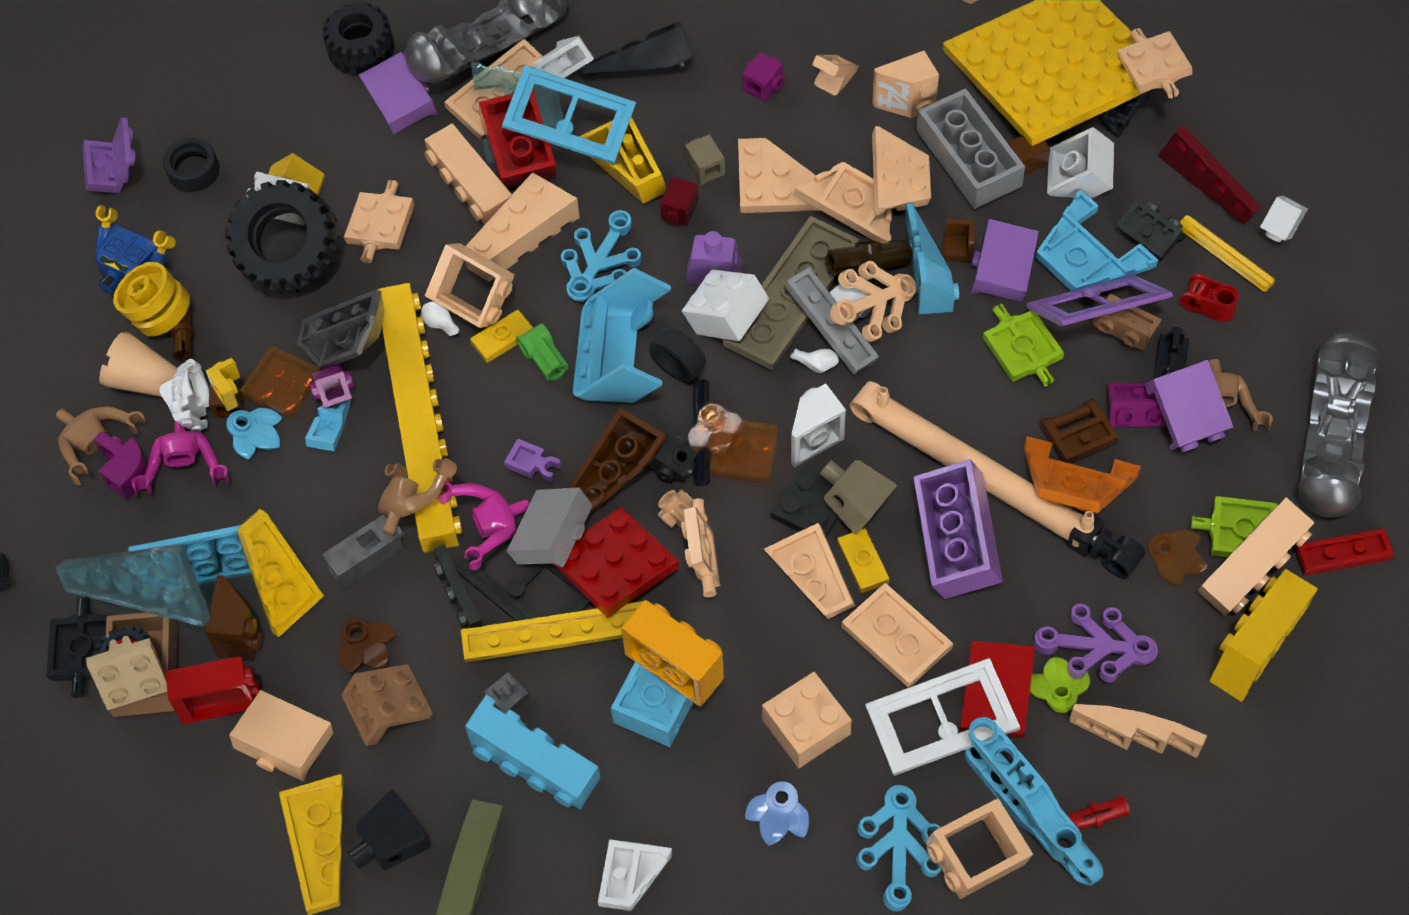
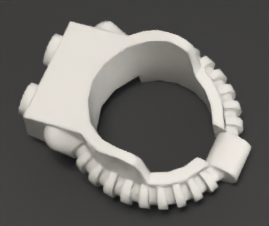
M188 359L177 368L173 379L160 386L159 391L177 423L193 432H201L203 429L208 428V421L206 419L200 420V417L207 415L205 408L209 407V386L202 373L201 365L193 359Z

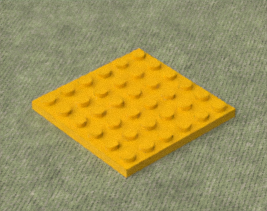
M1034 0L943 42V51L1010 124L1025 137L1031 146L1145 93H1139L1118 58V49L1136 43L1131 36L1132 31L1100 0Z

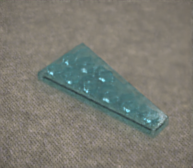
M183 544L63 560L55 567L66 592L199 626H204L211 620L206 601L202 596L197 577L193 572Z

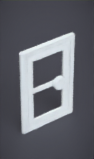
M990 658L865 704L894 776L974 747L968 737L969 730L958 733L956 725L947 721L937 697L980 680L996 716V720L993 721L1005 735L1020 730V725ZM931 698L941 722L938 729L941 740L904 753L888 714ZM979 727L974 731V735L978 740L987 741L992 738L991 730L986 727Z

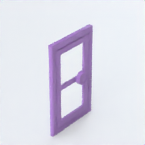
M1133 275L1027 303V309L1060 326H1065L1171 298L1173 294L1169 290ZM1127 285L1145 292V294L1115 302L1099 296L1101 292ZM1084 296L1103 304L1073 313H1067L1053 306L1054 304Z

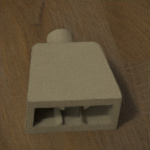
M831 460L820 473L833 484V487L824 496L825 502L855 534L862 529L897 487L894 482L860 460H855L846 471Z

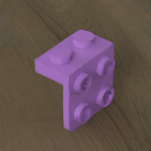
M120 118L112 143L84 140L82 154L87 191L120 194L123 183L128 182L129 166H133L135 162V150L130 147L133 130L131 127H128L127 118Z

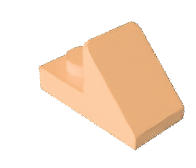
M816 55L812 65L819 68L820 71L814 84L833 95H838L857 72L859 66L838 55Z

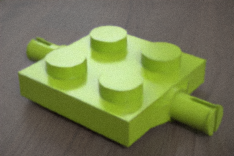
M999 304V307L998 305L995 306L993 313H995L1000 323L996 327L983 332V340L1010 380L1015 382L1027 375L1036 374L1043 383V386L1051 385L1055 379L1047 370V367L1062 360L1064 352L1038 314L1029 311L1022 315L1010 316L1003 304Z
M1215 496L1211 518L1192 516L1191 529L1209 530L1212 539L1211 556L1229 557L1277 507V503Z

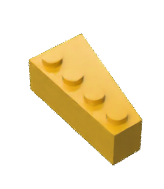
M1287 569L1282 572L1278 579L1272 576L1263 590L1266 595L1264 597L1258 595L1249 608V611L1252 612L1250 616L1243 614L1234 628L1237 633L1235 635L1229 633L1222 642L1219 649L1224 652L1209 682L1242 702L1253 682L1259 679L1270 659L1275 656L1286 636H1289L1303 616L1318 588Z

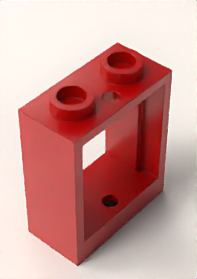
M242 656L165 671L168 700L182 724L244 713L261 690L259 680L254 677L252 666L247 667Z

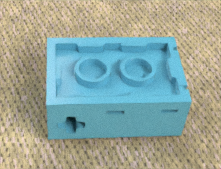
M635 662L611 707L612 719L614 724L671 747L693 702Z

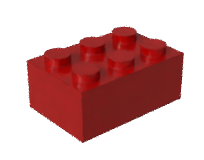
M532 90L522 118L544 125L534 91ZM514 93L479 102V116L498 179L507 189L520 186L532 172L543 179L556 175V163L550 143L502 127Z

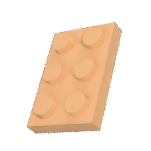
M886 583L844 619L841 625L850 636L908 688L915 684L953 647V642Z

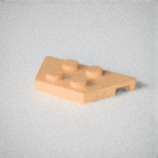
M875 126L872 132L875 215H882L885 210L896 208L897 211L906 210V204L912 203L914 207L928 205L931 199L929 155L881 127Z
M841 162L833 166L830 171L816 175L812 181L804 185L800 183L795 187L793 195L871 240L880 242L891 241L890 222L892 210L887 209L884 214L875 215L873 178L847 163Z

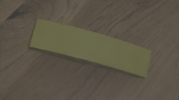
M472 799L453 853L436 915H473L486 880V869L495 847V835L503 816V805Z

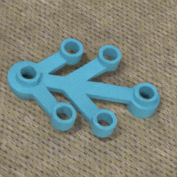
M618 210L609 216L610 231L596 254L591 243V232L587 228H579L574 232L575 243L581 247L587 268L581 274L578 267V255L575 250L566 249L561 253V263L568 269L571 277L566 289L568 296L572 300L577 302L587 301L594 295L596 290L606 287L615 281L617 277L626 273L623 269H616L611 275L595 278L598 272L624 264L629 267L640 265L641 252L637 248H629L623 253L608 257L620 236L626 235L632 228L631 216L628 212ZM580 236H587L585 239H579ZM630 256L637 257L636 259H629ZM567 257H573L572 260H566Z
M903 785L891 787L884 796L885 806L873 816L864 817L857 827L861 837L871 839L876 835L879 826L893 817V829L871 848L862 849L856 858L857 865L861 869L871 870L876 865L878 859L892 848L891 884L883 894L885 906L892 911L904 910L912 898L911 890L905 885L906 850L921 866V871L925 876L935 877L942 870L938 863H935L937 867L935 871L927 867V862L933 861L924 848L906 830L908 819L922 834L921 837L925 843L929 838L927 831H935L941 827L934 823L930 824L915 808L917 803L915 794L911 789ZM896 797H903L906 800V804H899L896 801ZM863 824H870L873 827V831L867 832L864 830ZM862 855H869L872 858V863H865ZM894 890L902 891L904 898H896Z

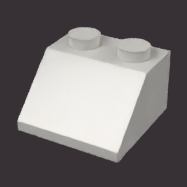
M1094 127L1050 148L1047 194L1050 196L1074 198L1077 192L1082 190L1087 196L1093 198L1113 189L1114 143Z
M826 383L818 388L809 389L800 397L791 434V464L794 468L844 440L846 409Z

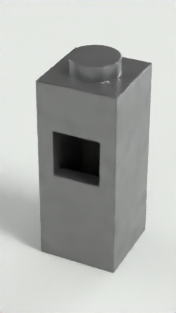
M384 515L378 517L322 554L327 569L343 590L404 550L401 541L404 534L398 525L393 536L382 532L386 522Z

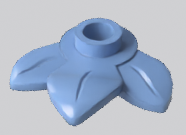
M780 781L772 784L766 794L755 796L746 808L745 818L750 821H760L761 835L769 846L781 840L788 830L801 838H804L808 832V812L798 803V793L794 786L788 782ZM777 793H787V802L783 804L776 801Z

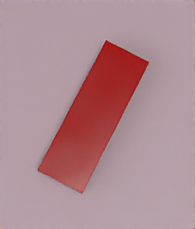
M1385 528L1307 542L1300 548L1297 545L1294 547L1303 576L1388 561L1394 557Z

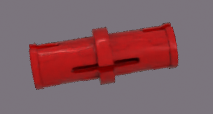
M1121 795L1118 798L1099 804L1096 802L1088 803L1087 808L1066 815L1080 831L1093 826L1095 828L1103 827L1105 822L1130 815V809L1127 800ZM1107 811L1106 813L1099 814V815H1096V816H1094V817H1090V816H1093V815H1095V814H1098V813Z

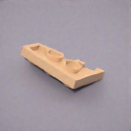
M819 523L764 548L827 619L856 606L822 526Z

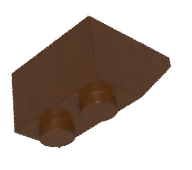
M217 575L204 632L218 658L229 659L242 656L243 660L254 661L256 651L262 647L263 633L259 631L257 621L253 618L249 607L225 576Z

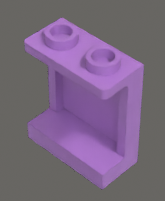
M1208 360L1158 377L1144 384L1148 395L1154 393L1173 440V443L1169 445L1170 450L1180 447L1182 453L1199 447L1198 440L1207 437L1210 443L1226 437L1224 431L1234 427Z

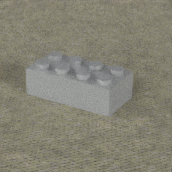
M966 88L918 110L916 131L974 209L1022 187L1025 172L1024 164Z

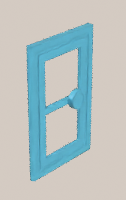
M525 65L502 127L615 164L636 102ZM534 85L573 97L565 119L557 123L556 129L522 118ZM578 99L617 111L605 145L572 135L573 124L570 120Z

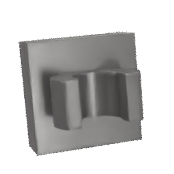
M509 672L484 691L485 695L496 700L494 706L504 714H507L509 709L511 711L516 710L529 699V693Z

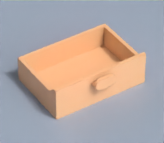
M260 690L229 736L233 748L257 759L256 764L269 772L276 768L304 782L309 769L333 735V730L330 722Z

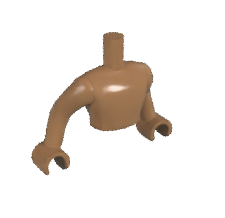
M1218 359L1210 360L1209 365L1225 406H1233L1239 399L1242 408L1253 421L1252 430L1257 431L1258 425H1264L1267 431H1270L1273 417L1266 411L1257 410L1244 379L1240 375L1222 372Z
M104 406L91 408L75 418L64 408L58 410L56 418L66 425L57 439L64 459L70 466L69 475L74 484L77 486L81 485L77 478L78 474L84 473L88 477H90V474L85 464L79 462L73 449L87 455H92L98 451L93 439L101 431L109 436L108 431L101 423L105 419H113L128 424L130 431L133 434H137L138 431L134 425L135 423L142 422L145 426L147 425L141 412L126 413L114 407Z
M448 458L444 460L436 459L433 463V470L437 472V475L432 485L426 491L416 494L418 483L407 478L408 472L405 466L400 463L395 465L388 464L385 468V475L391 478V481L378 503V511L382 515L387 516L382 532L393 536L400 517L409 516L435 501L446 480L456 473V464Z

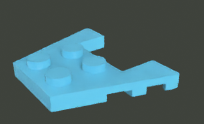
M1082 190L1077 192L1073 202L1066 208L1058 224L1053 227L1037 250L1036 259L1070 291L1129 277L1155 268L1158 259L1143 245H1137L1124 256L1117 259L1080 225L1098 210V205Z

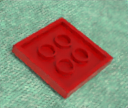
M622 507L583 532L581 539L576 540L564 567L552 563L607 618L679 569V561Z

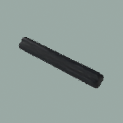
M696 379L693 382V449L698 452L693 461L695 463L693 471L694 484L696 486H707L710 483L709 382L706 379Z

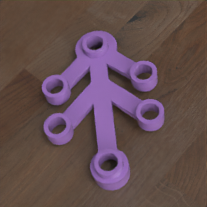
M1084 604L1073 606L1070 618L1074 624L1080 625L1091 637L1058 634L1054 628L1046 626L1037 630L1033 643L1036 651L1043 655L1055 653L1058 647L1090 650L1091 652L1084 657H1073L1069 661L1067 671L1075 679L1083 678L1087 670L1110 654H1124L1115 662L1108 660L1101 664L1099 676L1103 681L1109 683L1116 681L1118 675L1133 664L1138 666L1148 665L1156 659L1158 654V647L1155 641L1144 635L1137 636L1121 620L1122 613L1120 610L1114 607L1105 609L1102 616V624L1106 628L1113 629L1123 641L1113 640L1090 617V609ZM1081 612L1085 614V616L1079 617L1075 613ZM1107 616H1114L1117 620H1109ZM1043 636H1047V637H1050V638H1052V639H1051V640H1047V639H1044ZM1138 647L1145 648L1146 651H1142ZM1072 666H1081L1082 670H1075ZM1111 669L1114 671V674H1108L1104 670Z

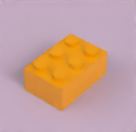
M644 600L621 627L625 655L699 707L705 703L723 681V652L714 641L710 639L704 640L696 635L695 630L686 622L681 621L679 623L670 617L669 612L659 604L653 605Z

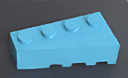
M485 695L465 725L473 754L484 762L491 760L499 764V768L511 777L518 775L526 779L527 784L538 792L545 790L553 794L554 799L561 805L568 808L572 805L581 809L600 780L598 766L564 744H560L557 748L554 746L553 739L538 727L532 731L529 730L520 720L521 716L510 709L507 714H504L494 707L496 700Z

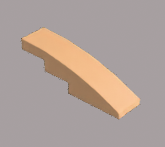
M1075 704L1069 722L1128 750L1132 740L1161 754L1166 745L1169 744L1197 758L1207 737L1205 734L1167 719L1111 706Z

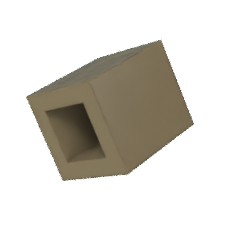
M710 134L685 144L686 163L700 185L725 175V158Z

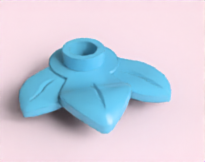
M257 408L251 412L238 410L231 413L227 418L226 427L230 435L233 436V448L236 453L250 460L256 448L266 450L278 449L280 447V439L274 426L282 420V417L274 410L268 408ZM239 420H243L247 423V425L241 427L238 426L236 422Z

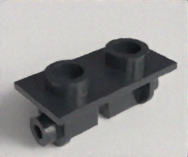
M1149 91L1105 111L1101 118L1117 138L1129 126L1135 112L1144 99L1148 98Z
M1180 327L1171 328L1167 335L1160 334L1154 379L1186 368L1190 339L1185 338V334Z

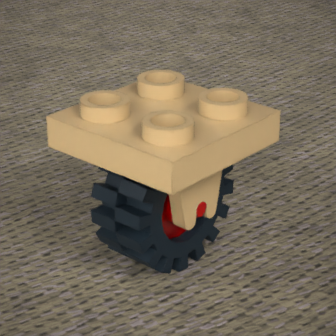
M123 626L119 627V632L114 633L113 630L109 631L108 638L102 636L100 638L101 644L96 643L94 647L96 651H93V656L86 658L87 667L107 710L167 692L166 675L147 631L144 632L141 627H138L136 630L135 626H129L128 630H125Z

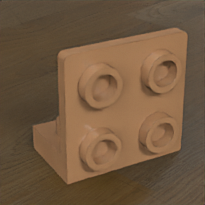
M407 664L354 673L341 695L366 747L377 745L390 726L430 719L433 714L410 666Z

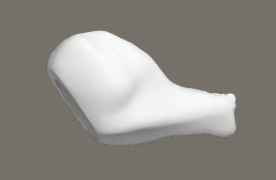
M434 301L425 303L422 306L420 317L422 316L424 324L428 327L442 329L448 336L459 333V328L452 320L448 309Z
M795 349L790 355L791 359L799 361L810 370L819 374L839 363L838 355L830 349H819L811 353Z

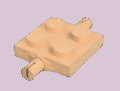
M1137 28V31L1134 29L1131 32V36L1136 43L1118 49V58L1139 93L1155 88H1164L1169 98L1172 99L1173 95L1177 97L1179 90L1174 83L1181 78L1192 75V66L1171 32L1168 31L1151 38H1146L1142 29Z
M388 180L383 194L359 193L344 239L347 244L364 247L360 258L363 263L367 264L368 261V264H371L376 250L385 248L399 250L415 203L413 198L395 196L399 184L394 180Z
M697 498L691 501V508L684 509L685 521L681 522L684 538L688 539L689 547L685 549V558L688 566L695 569L697 578L702 580L704 597H713L717 594L715 587L720 586L714 535L707 523L704 501L701 498Z

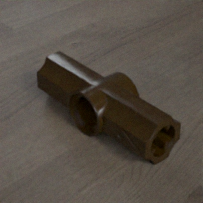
M905 239L887 242H857L855 246L828 250L825 256V266L829 274L839 275L847 269H852L859 273V266L867 261H873L880 269L908 265L913 258L912 247L909 245V241Z

